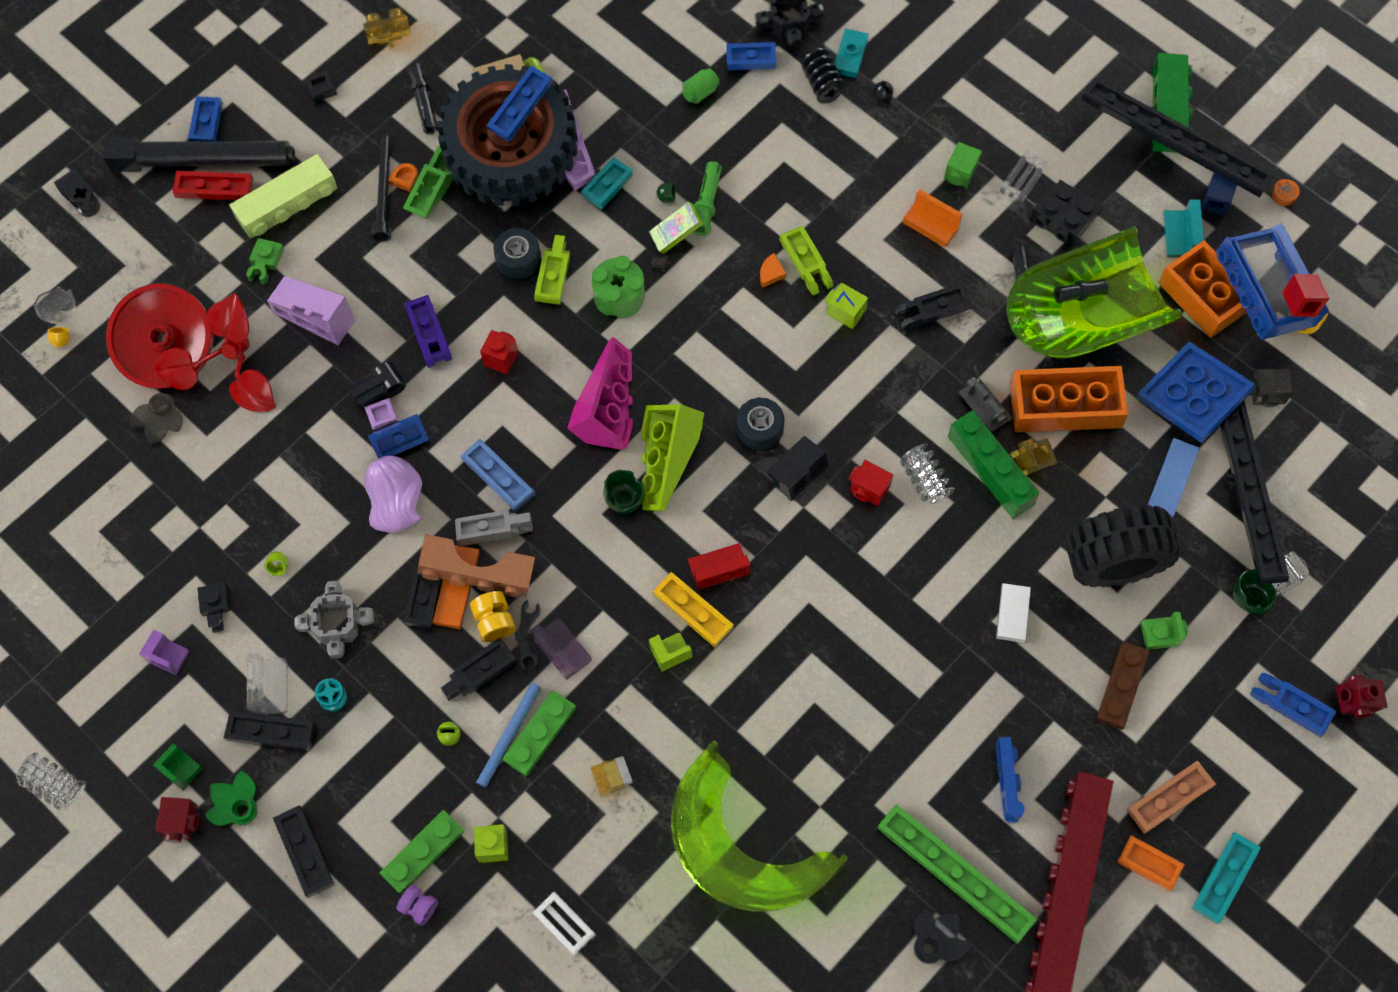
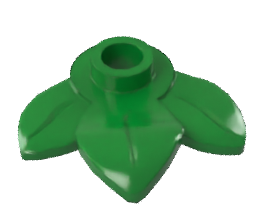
M240 771L236 775L233 785L225 783L211 784L210 794L215 806L205 814V817L211 823L218 826H225L232 822L237 825L251 823L258 813L257 804L253 800L256 786L251 777ZM248 807L247 814L240 816V809Z

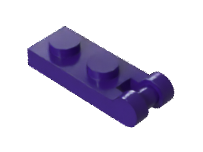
M429 295L404 303L427 367H433L435 363L445 360V362L453 360ZM439 345L441 350L433 353L430 352L429 348Z

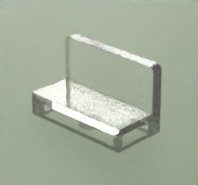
M259 653L247 654V709L250 713L261 715L287 713L288 662L286 658L263 659Z

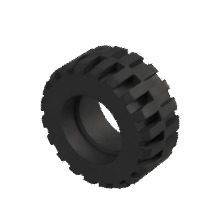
M1135 505L1100 513L1098 516L1089 517L1084 522L1076 524L1073 529L1069 530L1065 539L1074 578L1082 585H1089L1090 587L1119 586L1129 582H1137L1140 579L1150 578L1154 574L1166 571V568H1171L1179 560L1181 554L1172 517L1164 508L1159 506L1143 505L1138 507Z

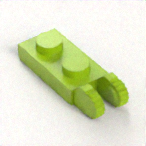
M803 226L779 235V241L802 280H805L806 286L812 295L819 293L818 285L812 277L815 274L819 273L820 279L827 289L833 287V281L826 269V264Z

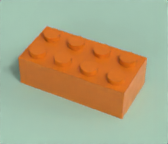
M1122 366L1014 370L1009 385L1015 432L1122 428L1128 417Z

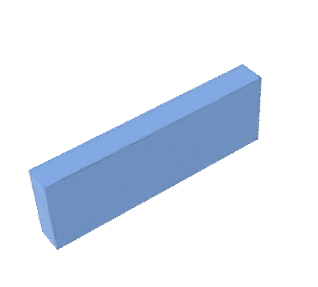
M1173 438L1147 505L1164 508L1173 518L1199 447Z
M481 439L460 456L461 460L515 512L536 495L535 491Z

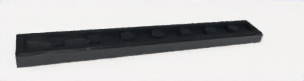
M1096 77L1082 95V101L1259 198L1274 177V174Z
M1243 400L1220 424L1258 583L1259 585L1285 583L1289 580V574L1245 401Z

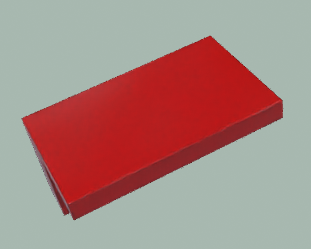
M740 543L688 559L698 590L750 574V562L748 556L744 555Z

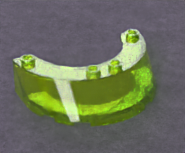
M714 740L693 762L680 781L671 813V828L675 849L684 869L692 880L716 900L731 907L748 911L767 912L781 910L810 898L846 866L848 857L845 854L838 859L826 851L817 852L810 858L791 865L761 863L740 851L727 834L722 820V795L730 778L731 770L727 761L718 754V743Z

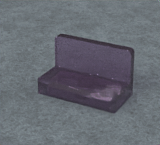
M560 618L555 619L544 629L538 624L530 630L532 639L565 680H568L592 661L589 653Z

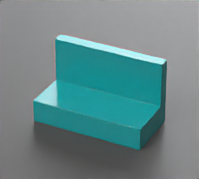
M1189 200L1185 210H1164L1167 257H1181L1203 241L1200 200Z

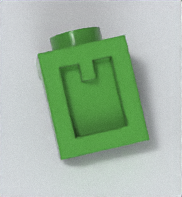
M1174 612L1171 617L1142 620L1140 623L1146 650L1180 646L1188 635L1187 623L1185 620H1182L1180 612Z

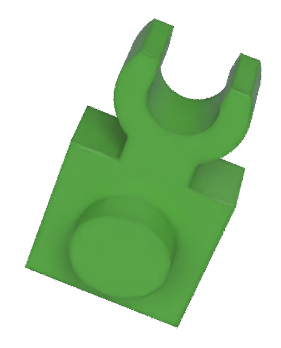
M260 238L257 239L249 258L251 265H253L247 270L249 281L252 282L255 275L261 274L259 278L261 284L265 285L269 278L267 274L268 269L276 270L284 251L282 244Z

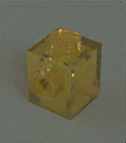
M1033 438L1018 444L1019 449L1010 453L1011 458L1026 476L1057 464L1048 438L1034 442Z

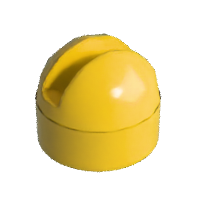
M53 327L47 330L49 343L53 347L61 348L69 342L70 331L68 328Z

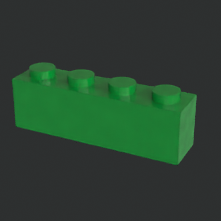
M1158 53L1153 65V109L1189 128L1193 109L1189 107V101L1192 97V86H1188V80L1191 79L1192 65H1188V55ZM1153 140V151L1177 153Z
M973 410L951 424L948 433L949 440L1012 519L1035 505L1039 491Z

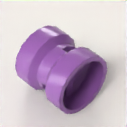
M411 885L402 895L396 909L404 915H411L414 922L423 926L434 913L438 900L431 895L425 896L420 888Z

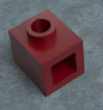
M161 797L155 832L164 837V841L170 843H181L182 839H192L193 831L197 830L199 824V815L196 814L198 805L191 799Z

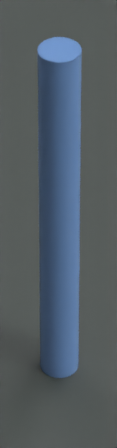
M531 683L476 782L480 786L486 788L541 689L537 684Z

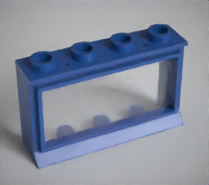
M1282 223L1270 229L1232 238L1226 237L1215 251L1219 262L1223 265L1229 277L1231 285L1234 286L1240 298L1241 305L1248 313L1252 326L1257 331L1261 340L1315 327L1329 312L1325 305L1317 317H1293L1282 292L1293 274H1309Z

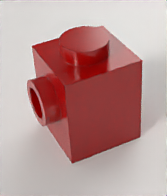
M1293 274L1282 292L1293 317H1317L1330 299L1319 276L1316 274Z
M494 330L490 331L480 350L484 366L507 375L519 353L516 340L511 334L504 331L499 333Z
M864 460L860 467L855 466L850 474L849 480L852 481L850 492L863 502L869 501L879 506L892 485L894 475Z

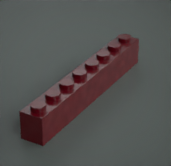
M1080 771L1074 779H1069L1066 789V796L1070 797L1068 807H1063L1060 824H1064L1062 835H1057L1054 852H1058L1056 864H1051L1048 880L1052 881L1051 891L1045 892L1042 909L1046 910L1044 921H1039L1036 931V938L1040 939L1038 951L1033 950L1030 968H1033L1034 971L1032 980L1027 979L1024 992L1072 991L1114 783L1113 780Z

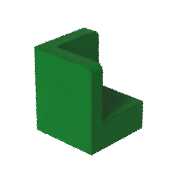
M174 743L153 764L182 790L203 770L200 765Z

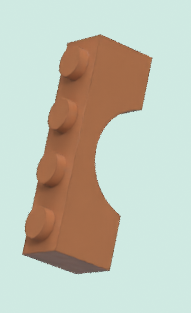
M425 534L417 574H422V577L428 580H438L441 578L450 580V583L456 586L470 584L477 586L481 591L493 592L498 590L505 592L504 594L509 597L519 598L527 595L535 557L507 552L496 564L487 567H477L466 563L460 558L455 550L452 539Z

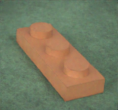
M1197 760L1130 806L1127 812L1142 832L1146 834L1216 784Z

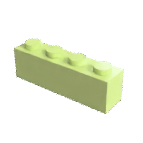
M318 154L231 203L229 206L249 238L252 239L264 234L276 224L286 221L298 211L307 209L312 203L322 197L329 196L338 188L332 173Z

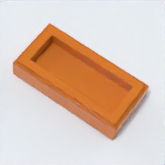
M1132 835L1129 836L1117 860L1118 864L1169 892L1173 890L1185 865Z

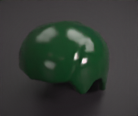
M618 469L610 473L604 481V500L617 513H631L638 509L644 500L643 483L634 477L632 471Z
M1252 569L1244 571L1238 577L1234 584L1233 597L1241 609L1252 614H1263L1268 612L1275 604L1276 590L1272 584L1259 585L1256 570Z

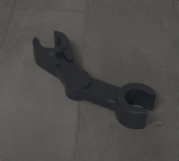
M528 600L522 604L521 623L515 632V639L518 642L522 655L519 663L525 673L527 672L524 665L526 660H533L536 669L539 666L536 655L531 653L527 639L529 629L539 617L541 610L537 603L536 610L533 613L526 612L529 606Z

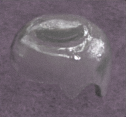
M57 287L54 291L40 294L34 302L36 314L47 323L61 324L69 320L76 310L75 297L72 290L69 289L66 292L61 287Z

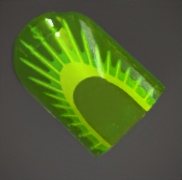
M1136 227L1126 229L1028 268L1015 280L1007 298L1006 306L1008 322L1016 337L1031 350L1054 358L1080 356L1180 320L1182 312L1180 309L1173 310L1169 308L1163 300L1143 262ZM1104 278L1108 283L1109 290L1106 295L1088 297L1087 300L1081 302L1072 300L1060 304L1054 299V288L1058 286L1072 285L1079 280L1088 282Z

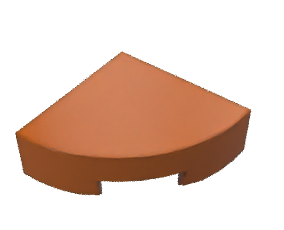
M775 253L766 258L761 266L760 282L762 288L786 278V273Z

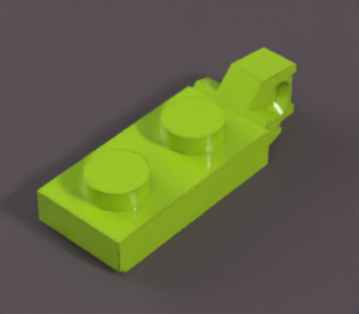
M555 235L552 249L547 248L543 252L534 295L537 302L561 305L570 262V251L565 250V236Z

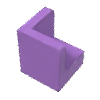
M153 630L139 655L148 663L177 675L189 651L169 641L164 634Z

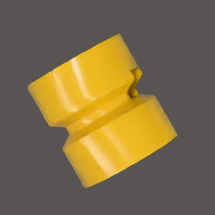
M493 591L482 594L469 604L474 619L479 621L477 628L482 642H494L500 637L505 639L516 631L511 613L507 612L509 607L503 592Z

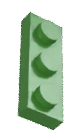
M552 690L502 758L503 762L527 777L576 710V705Z
M442 810L379 873L402 895L465 831Z

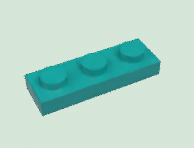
M1233 832L1191 909L1217 925L1221 923L1261 847Z

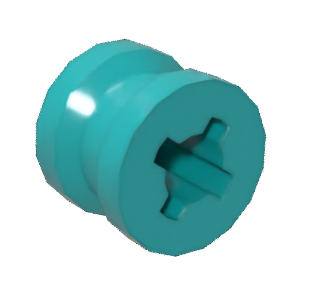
M324 679L316 686L315 697L325 710L330 712L338 711L346 704L347 693L336 679Z

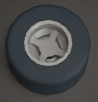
M512 228L502 232L497 237L493 246L496 265L502 274L509 278L522 279L535 273L541 263V251L539 241L533 233L522 228Z
M758 397L748 400L737 413L736 431L741 442L753 450H766L779 443L784 432L785 417L783 411L776 402L768 398Z

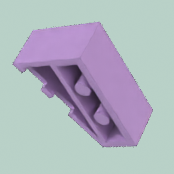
M284 276L267 300L274 314L336 345L340 344L355 322L345 296L303 283L298 279Z

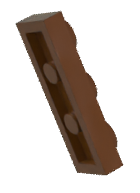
M1125 641L1121 642L1095 719L1096 721L1120 730L1125 728L1150 652L1149 650Z

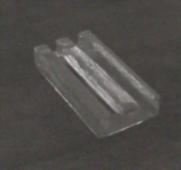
M1025 151L1002 184L1000 192L1003 194L1007 192L1009 197L1012 199L1016 197L1018 198L1017 201L1022 203L1047 167L1048 162ZM1028 159L1031 160L1015 186L1011 187L1010 184ZM1039 164V167L1037 168L1033 176L1030 178L1022 192L1018 191L1027 179V177L1029 176V174L1031 173V171L1033 170V168L1035 167V165Z

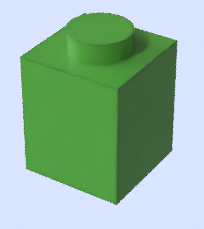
M958 142L947 163L944 179L953 185L967 188L979 165L982 151Z

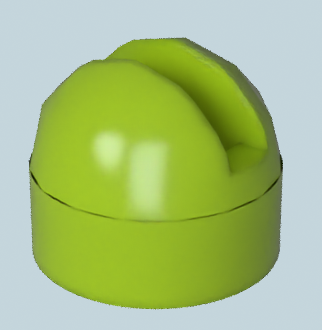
M275 551L271 553L264 563L265 570L274 576L283 575L288 567L287 556L282 552ZM275 560L279 561L276 565L273 564Z
M444 722L437 729V737L443 745L452 746L460 739V729L453 722ZM442 730H455V733L441 732Z

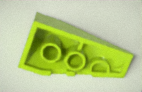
M681 404L646 406L641 429V440L645 441L646 453L642 454V463L646 464V475L642 479L644 489L643 510L665 511L700 439L704 412Z

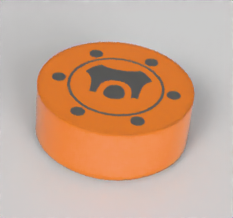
M1282 179L1276 182L1271 195L1273 200L1279 205L1288 206L1296 201L1300 190L1294 181Z

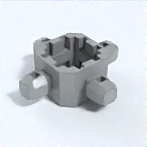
M329 581L325 586V596L317 597L311 603V615L308 613L300 614L294 618L295 629L300 632H310L311 630L317 640L327 645V653L330 658L337 659L342 658L344 655V643L353 642L359 635L358 624H361V626L372 624L375 622V613L369 607L359 608L358 610L354 601L346 594H343L339 581ZM345 607L348 616L346 627H342V631L335 629L324 632L322 630L323 612H328V608L337 610Z

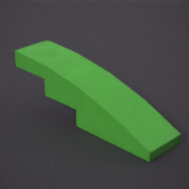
M440 146L437 147L429 165L424 164L403 207L404 210L425 219L428 218L440 202L453 180L452 173L447 168Z

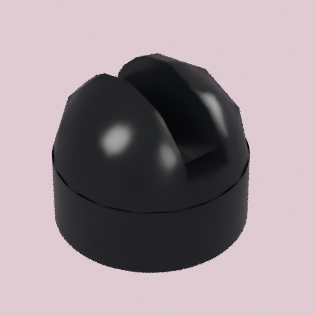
M888 81L877 83L873 92L874 99L879 103L891 101L894 92L893 86Z

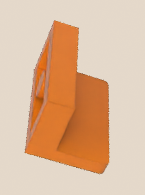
M919 189L916 193L915 203L903 217V223L946 248L959 231L963 215Z

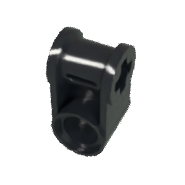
M75 168L53 182L62 196L82 216L90 217L99 211L100 203L98 199L94 196L91 187Z

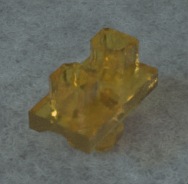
M401 8L391 9L389 11L390 18L381 20L377 13L367 14L366 23H363L368 43L378 42V44L388 42L390 49L395 48L393 41L412 35L407 14H403Z

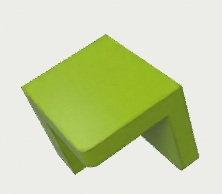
M676 633L664 640H661L659 635L649 639L650 649L662 672L692 658V650L689 645H686L680 633Z

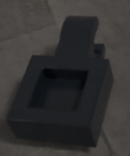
M225 582L198 587L200 614L203 617L207 616L208 627H212L213 633L224 631L222 613L230 611L228 586Z

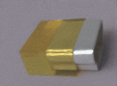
M623 756L590 767L601 797L621 790L626 785L633 783Z

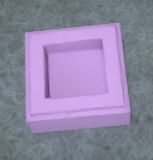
M390 398L365 406L374 433L399 422Z

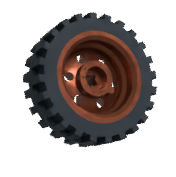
M505 64V69L496 70L495 66L487 67L489 72L482 75L476 71L471 74L472 80L467 83L462 80L457 84L459 90L456 94L450 91L446 97L449 105L448 107L441 106L440 116L442 121H437V130L440 135L438 136L439 144L447 168L451 171L454 181L457 185L462 183L464 191L470 196L476 192L479 201L486 203L488 198L493 199L496 206H503L504 201H512L513 206H519L520 200L527 198L532 203L537 201L536 195L542 192L547 196L553 192L552 185L555 182L559 185L562 184L565 180L563 171L568 170L571 172L573 168L572 156L577 157V130L572 106L569 105L566 93L564 91L560 92L558 83L553 80V84L511 141L508 142L488 130L487 124L529 67L522 65L521 70H515L513 64Z

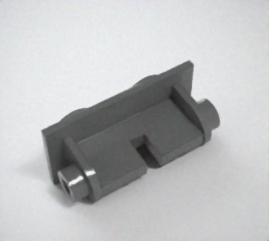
M972 377L967 382L968 386L959 391L961 397L991 433L1013 419L981 379L977 380L975 377Z

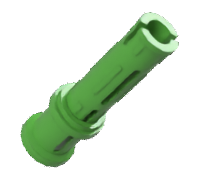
M717 162L707 163L700 196L694 204L703 225L692 232L695 235L706 236L711 232L710 221L716 211L713 204L722 171V166Z

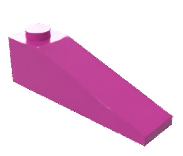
M612 337L609 339L573 408L567 429L587 444L624 450L627 449L633 428V419L629 418V406L632 405V396H629L628 382L632 381V352L616 338Z

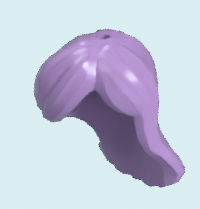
M383 456L372 462L364 475V486L372 506L369 516L370 526L375 530L387 533L400 532L412 527L413 524L421 520V516L417 514L416 510L422 487L420 475L407 461L400 457Z

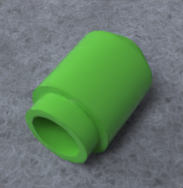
M701 70L683 82V96L687 101L697 104L716 91L719 79L713 70Z

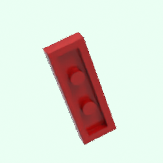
M176 171L172 193L175 198L238 200L252 192L254 179L251 173Z

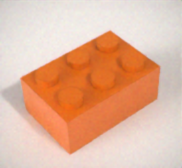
M1205 240L1164 268L1158 283L1210 338L1247 313L1241 305L1240 298L1234 286L1231 285L1223 265L1219 262L1217 253Z

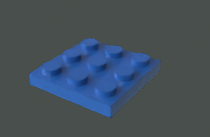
M1189 341L1138 392L1137 399L1203 443L1254 390L1255 384Z

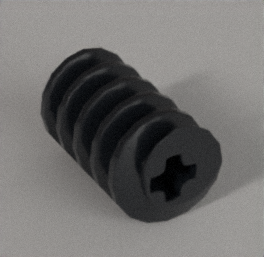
M824 47L804 53L800 57L799 63L805 72L806 78L809 80L817 101L827 104L839 98L844 82L840 79V73L836 71V65L832 63L833 59L829 56L828 49Z

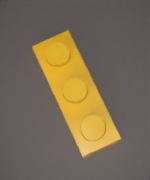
M672 572L653 590V595L714 648L733 629V624Z

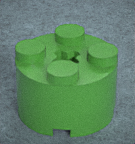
M618 256L617 258H611L602 262L592 272L594 302L603 314L617 316V318H627L640 310L645 297V286L642 270L636 263L626 256Z

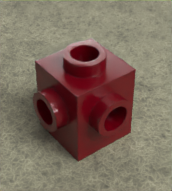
M1353 675L1346 678L1347 682L1336 686L1341 714H1354L1355 718H1366L1372 716V713L1388 708L1382 680L1365 679L1364 675Z

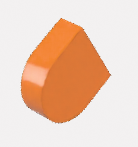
M403 163L394 169L388 180L390 185L411 192L419 174L414 165Z

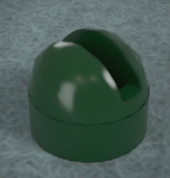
M673 182L663 183L657 188L656 194L661 202L675 203L676 191Z

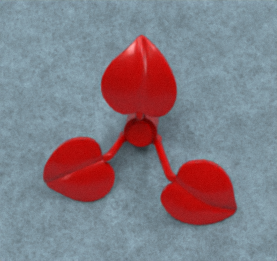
M236 293L215 303L207 312L206 319L210 330L216 336L224 337L225 340L218 350L192 363L191 354L186 349L171 348L164 351L156 360L155 370L157 374L171 387L186 390L193 387L198 380V373L195 367L220 354H223L227 359H238L234 374L237 380L229 386L233 400L242 408L254 412L270 411L276 407L271 385L261 372L245 370L240 374L243 360L246 358L243 353L249 349L250 341L247 337L249 334L248 317Z

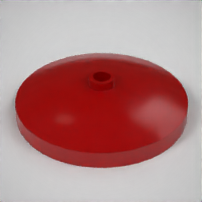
M149 284L133 290L116 305L108 321L106 344L113 364L124 377L135 384L151 389L173 388L157 374L155 370L156 360L164 351L171 348L186 349L191 354L192 363L211 354L213 332L207 324V310L195 296L173 285ZM166 334L165 340L162 342V336ZM206 362L198 367H195L197 373H199L202 370Z

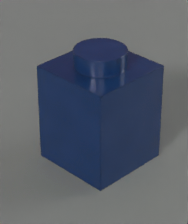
M1213 173L1208 183L1201 209L1225 217L1237 185Z

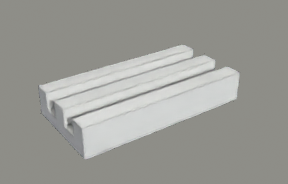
M555 892L533 912L538 920L574 957L595 936V933ZM553 901L586 933L582 938L551 907L550 904ZM545 909L577 941L574 946L542 914Z

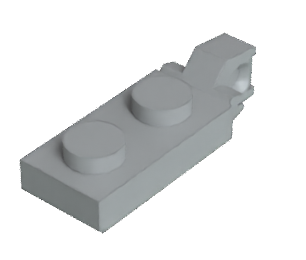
M509 510L457 518L455 520L458 547L512 538L519 534L533 531L530 512L517 515L516 513H509Z

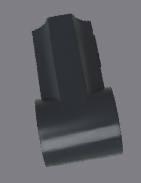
M385 362L374 369L373 375L350 386L348 389L361 409L383 396L393 397L398 395L405 389L406 383L392 362Z

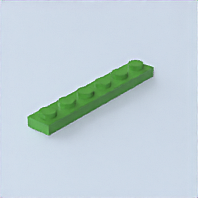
M897 804L878 825L877 829L1017 944L1037 920V918Z

